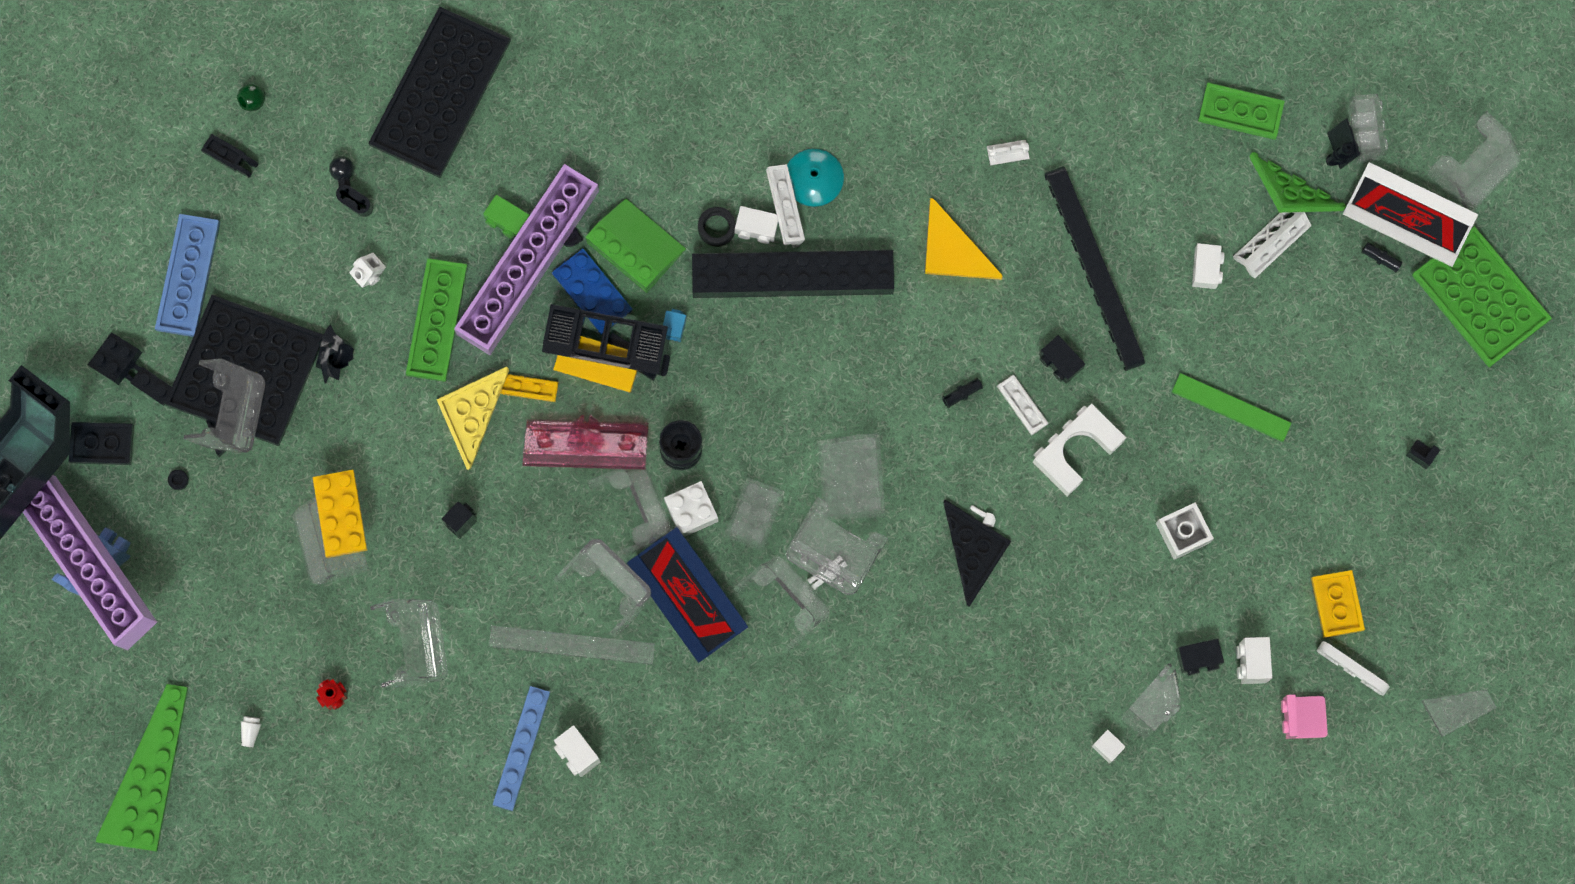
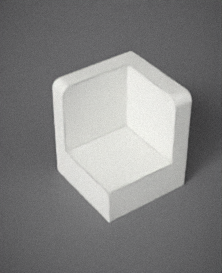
M1109 730L1092 746L1109 763L1125 748Z

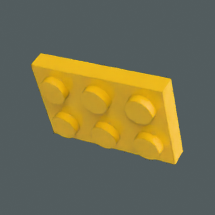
M1352 570L1311 578L1323 638L1365 630Z

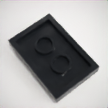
M71 422L68 462L76 464L131 465L134 425L126 423Z

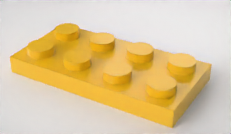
M354 470L313 477L326 558L368 551Z

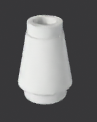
M244 716L243 721H241V746L254 747L261 727L260 718Z

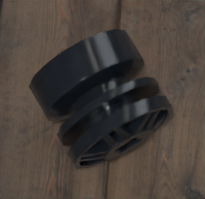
M677 420L664 427L659 439L660 454L664 463L674 470L681 471L691 469L698 463L702 455V437L694 424L689 421ZM678 445L684 447V451L678 449Z

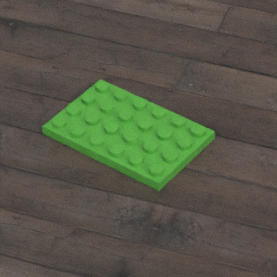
M1475 226L1471 228L1453 267L1432 258L1412 274L1413 278L1489 368L1552 319Z

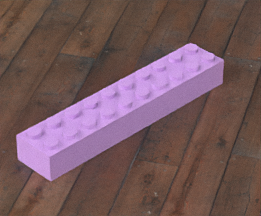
M563 165L454 328L456 335L491 355L598 194V184L569 166Z
M52 475L23 511V514L111 642L117 647L129 650L157 621L57 477Z

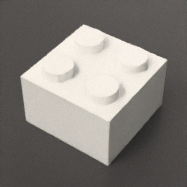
M702 481L664 497L674 524L684 537L718 522V516Z
M1196 502L1159 519L1156 523L1174 560L1211 543L1214 539Z
M1270 637L1244 638L1239 643V646H1236V658L1240 659V667H1237L1238 679H1241V684L1267 683L1272 679Z
M574 725L554 740L556 746L553 748L561 759L567 758L569 762L566 765L574 776L579 774L582 777L601 763L598 756Z

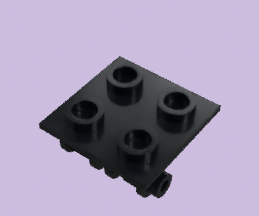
M1348 118L1327 132L1333 149V153L1326 157L1327 165H1338L1342 169L1360 156L1359 146L1355 141Z

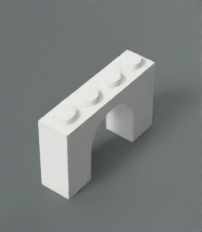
M1093 404L1088 408L1083 406L1077 412L1078 417L1074 421L1070 419L1062 427L1064 431L1060 435L1055 433L1048 440L1050 444L1045 449L1041 447L1034 454L1036 458L1033 463L1067 497L1083 481L1064 459L1063 446L1068 439L1077 435L1089 436L1109 455L1126 439Z

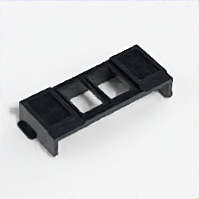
M551 304L542 352L666 376L670 363V356L667 355L672 328ZM585 317L605 321L599 353L578 349ZM612 322L633 326L627 358L606 354Z

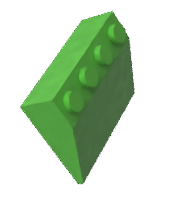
M627 199L622 201L599 221L585 237L587 244L646 293L686 250L685 247Z

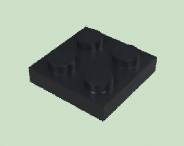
M111 332L87 365L119 385L143 352Z

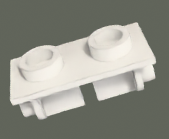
M1026 140L987 146L990 166L1030 159L1028 153L1029 145L1026 143Z

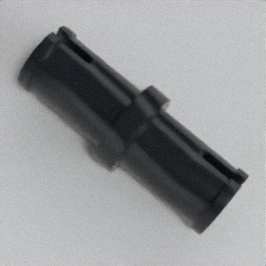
M1369 242L1366 243L1361 252L1376 260L1378 265L1382 264L1395 273L1403 263L1387 254L1388 251H1382Z
M976 377L963 386H957L956 390L943 396L942 400L945 406L950 408L961 400H967L968 396L983 389V386Z

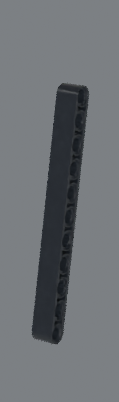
M1062 166L1044 173L1045 180H1048L1050 184L1048 187L1052 197L1057 201L1056 206L1059 214L1065 220L1063 223L1067 233L1072 237L1071 243L1074 250L1079 254L1080 258L1078 260L1082 269L1086 271L1088 284L1095 293L1093 294L1095 301L1102 310V318L1105 325L1107 324L1110 329L1108 331L1112 342L1117 346L1116 351L1119 359L1124 363V370L1128 371L1144 365L1143 354L1065 167Z

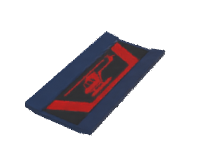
M677 527L627 562L698 663L748 628V625Z

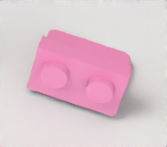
M1286 695L1281 701V711L1284 713L1285 721L1282 723L1283 733H1286V739L1324 738L1327 736L1326 705L1323 696L1296 697V695Z

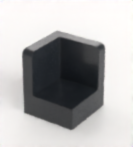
M1416 440L1406 456L1427 469L1441 449L1435 445L1430 448L1421 441Z

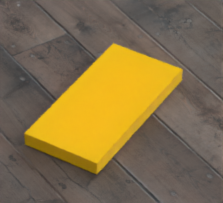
M581 336L578 349L599 353L601 342ZM610 344L607 345L606 354L627 358V349ZM557 355L553 369L630 393L637 374V370Z

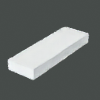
M1014 375L997 385V388L1031 436L1048 425L1044 416Z

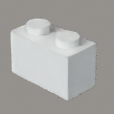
M740 206L735 234H738V237L742 239L757 238L758 242L764 244L774 242L779 223L777 214Z
M1197 243L1194 255L1192 287L1216 289L1218 284L1222 283L1223 272H1220V264L1224 262V252H1221V246Z

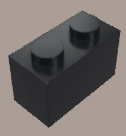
M1059 335L1041 349L1039 353L1041 356L1039 359L1046 367L1050 366L1055 371L1053 375L1060 382L1064 381L1066 384L1083 370L1086 365Z
M459 501L441 518L444 525L459 539L477 522L474 517L476 515L473 512L474 510L467 503L462 505Z
M1219 639L1181 646L1176 649L1181 672L1187 673L1188 676L1199 674V670L1205 668L1208 671L1220 669L1219 665L1224 663Z

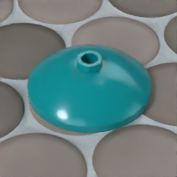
M807 149L796 154L787 164L797 202L810 207H818L830 203L839 195L844 183V173L840 162L829 152L821 149ZM816 171L818 175L813 177L811 172Z

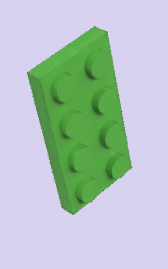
M1207 82L1198 122L1276 140L1285 101Z

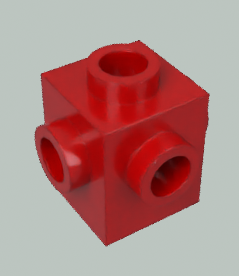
M327 679L318 685L319 689L316 690L319 695L316 699L322 708L326 706L329 710H336L347 699L344 694L347 690L341 681L337 683L334 679L331 681ZM333 690L334 694L328 697L327 692Z

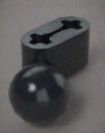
M345 156L334 158L329 165V172L335 180H338L337 199L359 216H369L373 212V204L367 197L353 189L350 184V178L354 173L353 162ZM343 194H349L353 198V200L347 197L344 198ZM356 202L367 207L365 209L360 208Z

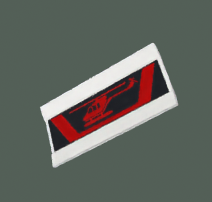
M1370 162L1343 215L1453 267L1478 216L1477 213Z

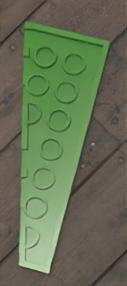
M166 685L97 835V843L158 851L188 687Z

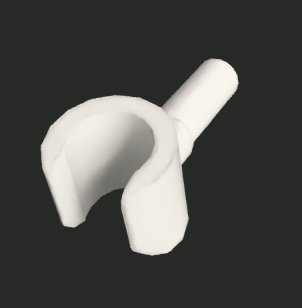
M974 505L971 506L970 509L984 518L983 524L989 527L994 526L996 520L993 514L985 513Z

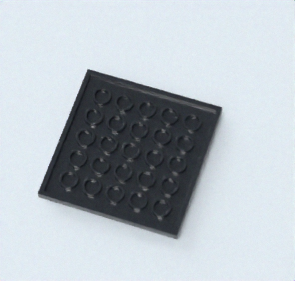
M211 295L165 405L280 446L319 353V341L322 339L323 334Z

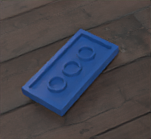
M584 249L551 272L581 310L624 318L633 311ZM588 318L602 335L605 321Z

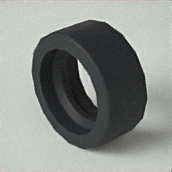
M712 207L705 210L698 221V232L701 239L706 244L715 247L724 246L729 243L735 235L736 223L734 216L723 207ZM712 216H722L727 220L729 228L723 237L713 238L706 232L705 223Z

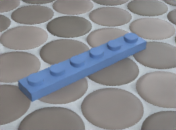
M532 686L529 688L493 806L510 811L514 809L549 699V691Z

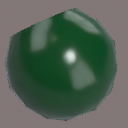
M247 84L239 89L237 101L242 109L250 112L256 111L263 106L265 95L259 86Z

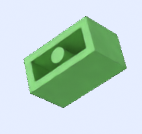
M497 194L483 213L487 225L494 229L496 226L503 230L502 233L510 239L516 237L530 216Z

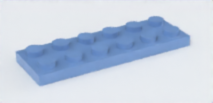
M179 214L155 325L156 331L194 337L199 325L220 225L219 220Z

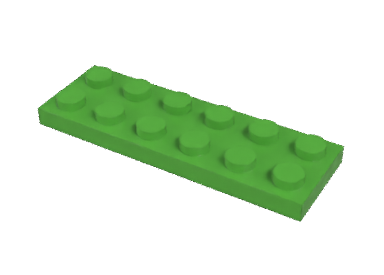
M427 258L406 376L442 382L447 381L455 338L454 328L458 321L467 264Z

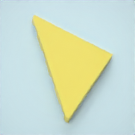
M504 367L436 399L467 470L471 469L507 378L508 367Z

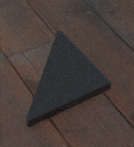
M944 500V509L966 605L970 607L1011 541L949 501Z

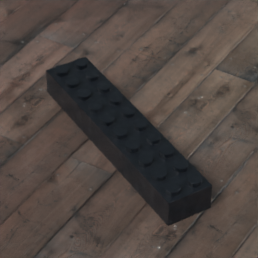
M893 250L692 254L693 298L893 295Z

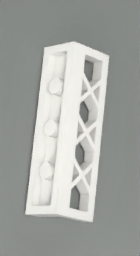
M787 164L770 166L766 169L783 243L784 245L792 244L793 248L799 247L805 238Z
M1291 212L1279 213L1241 248L1233 258L1244 265L1253 278H1256L1311 227L1305 212H1292L1294 215L1288 219H1285V217ZM1280 226L1277 231L1271 232L1273 228ZM1266 239L1263 244L1257 245L1259 241ZM1252 252L1247 259L1242 258L1245 254Z

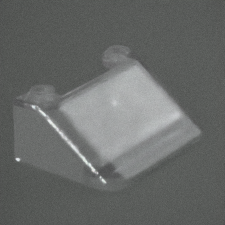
M817 497L786 550V557L792 563L844 594H855L882 553L888 538L882 534L873 533L865 542L825 518L829 512V505L826 501Z

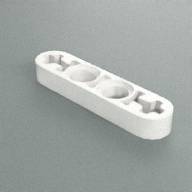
M1323 641L1318 647L1317 652L1335 665L1338 666L1339 664L1342 666L1343 670L1354 678L1357 676L1361 679L1360 682L1379 695L1384 696L1390 686L1332 645Z

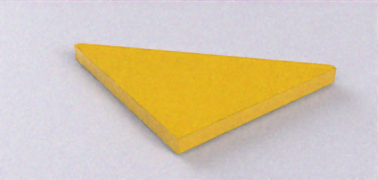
M930 198L925 274L1002 280V274L942 207L933 198Z

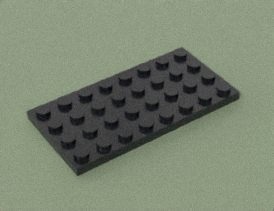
M439 6L368 143L369 146L441 178L511 39Z

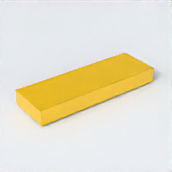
M508 374L500 394L556 402L559 382Z

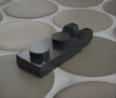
M213 134L210 135L201 149L204 154L248 178L252 174L240 166L242 161L255 168L258 166V163L246 156L243 151Z
M134 364L132 369H135L138 373L134 378L127 373L125 379L164 406L172 386L145 368Z

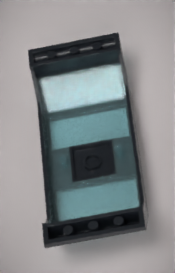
M22 365L8 380L11 382L10 408L0 419V540L70 454V401Z

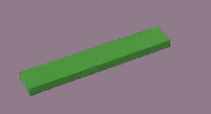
M1181 373L1172 390L1174 394L1281 442L1284 441L1291 426L1289 421Z

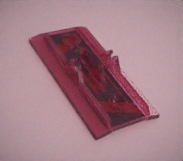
M581 415L576 421L527 420L522 464L523 466L646 470L649 423L599 422L592 415L589 416L590 421H584V415Z

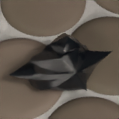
M330 324L319 341L320 350L316 362V367L322 370L324 383H327L329 376L339 380L340 370L349 366L348 362L354 359L352 345L347 340L341 339L336 335Z

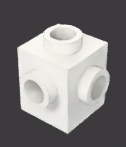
M374 253L358 258L353 263L354 267L350 274L363 288L367 285H375L380 280L379 276L386 267Z

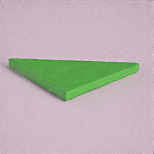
M1252 152L1249 156L1279 213L1344 211L1346 208L1345 203H1337L1330 199L1331 195L1318 188L1317 190L1306 185V181L1294 174L1290 176L1281 170L1282 167L1269 160L1266 162L1259 158L1257 153Z

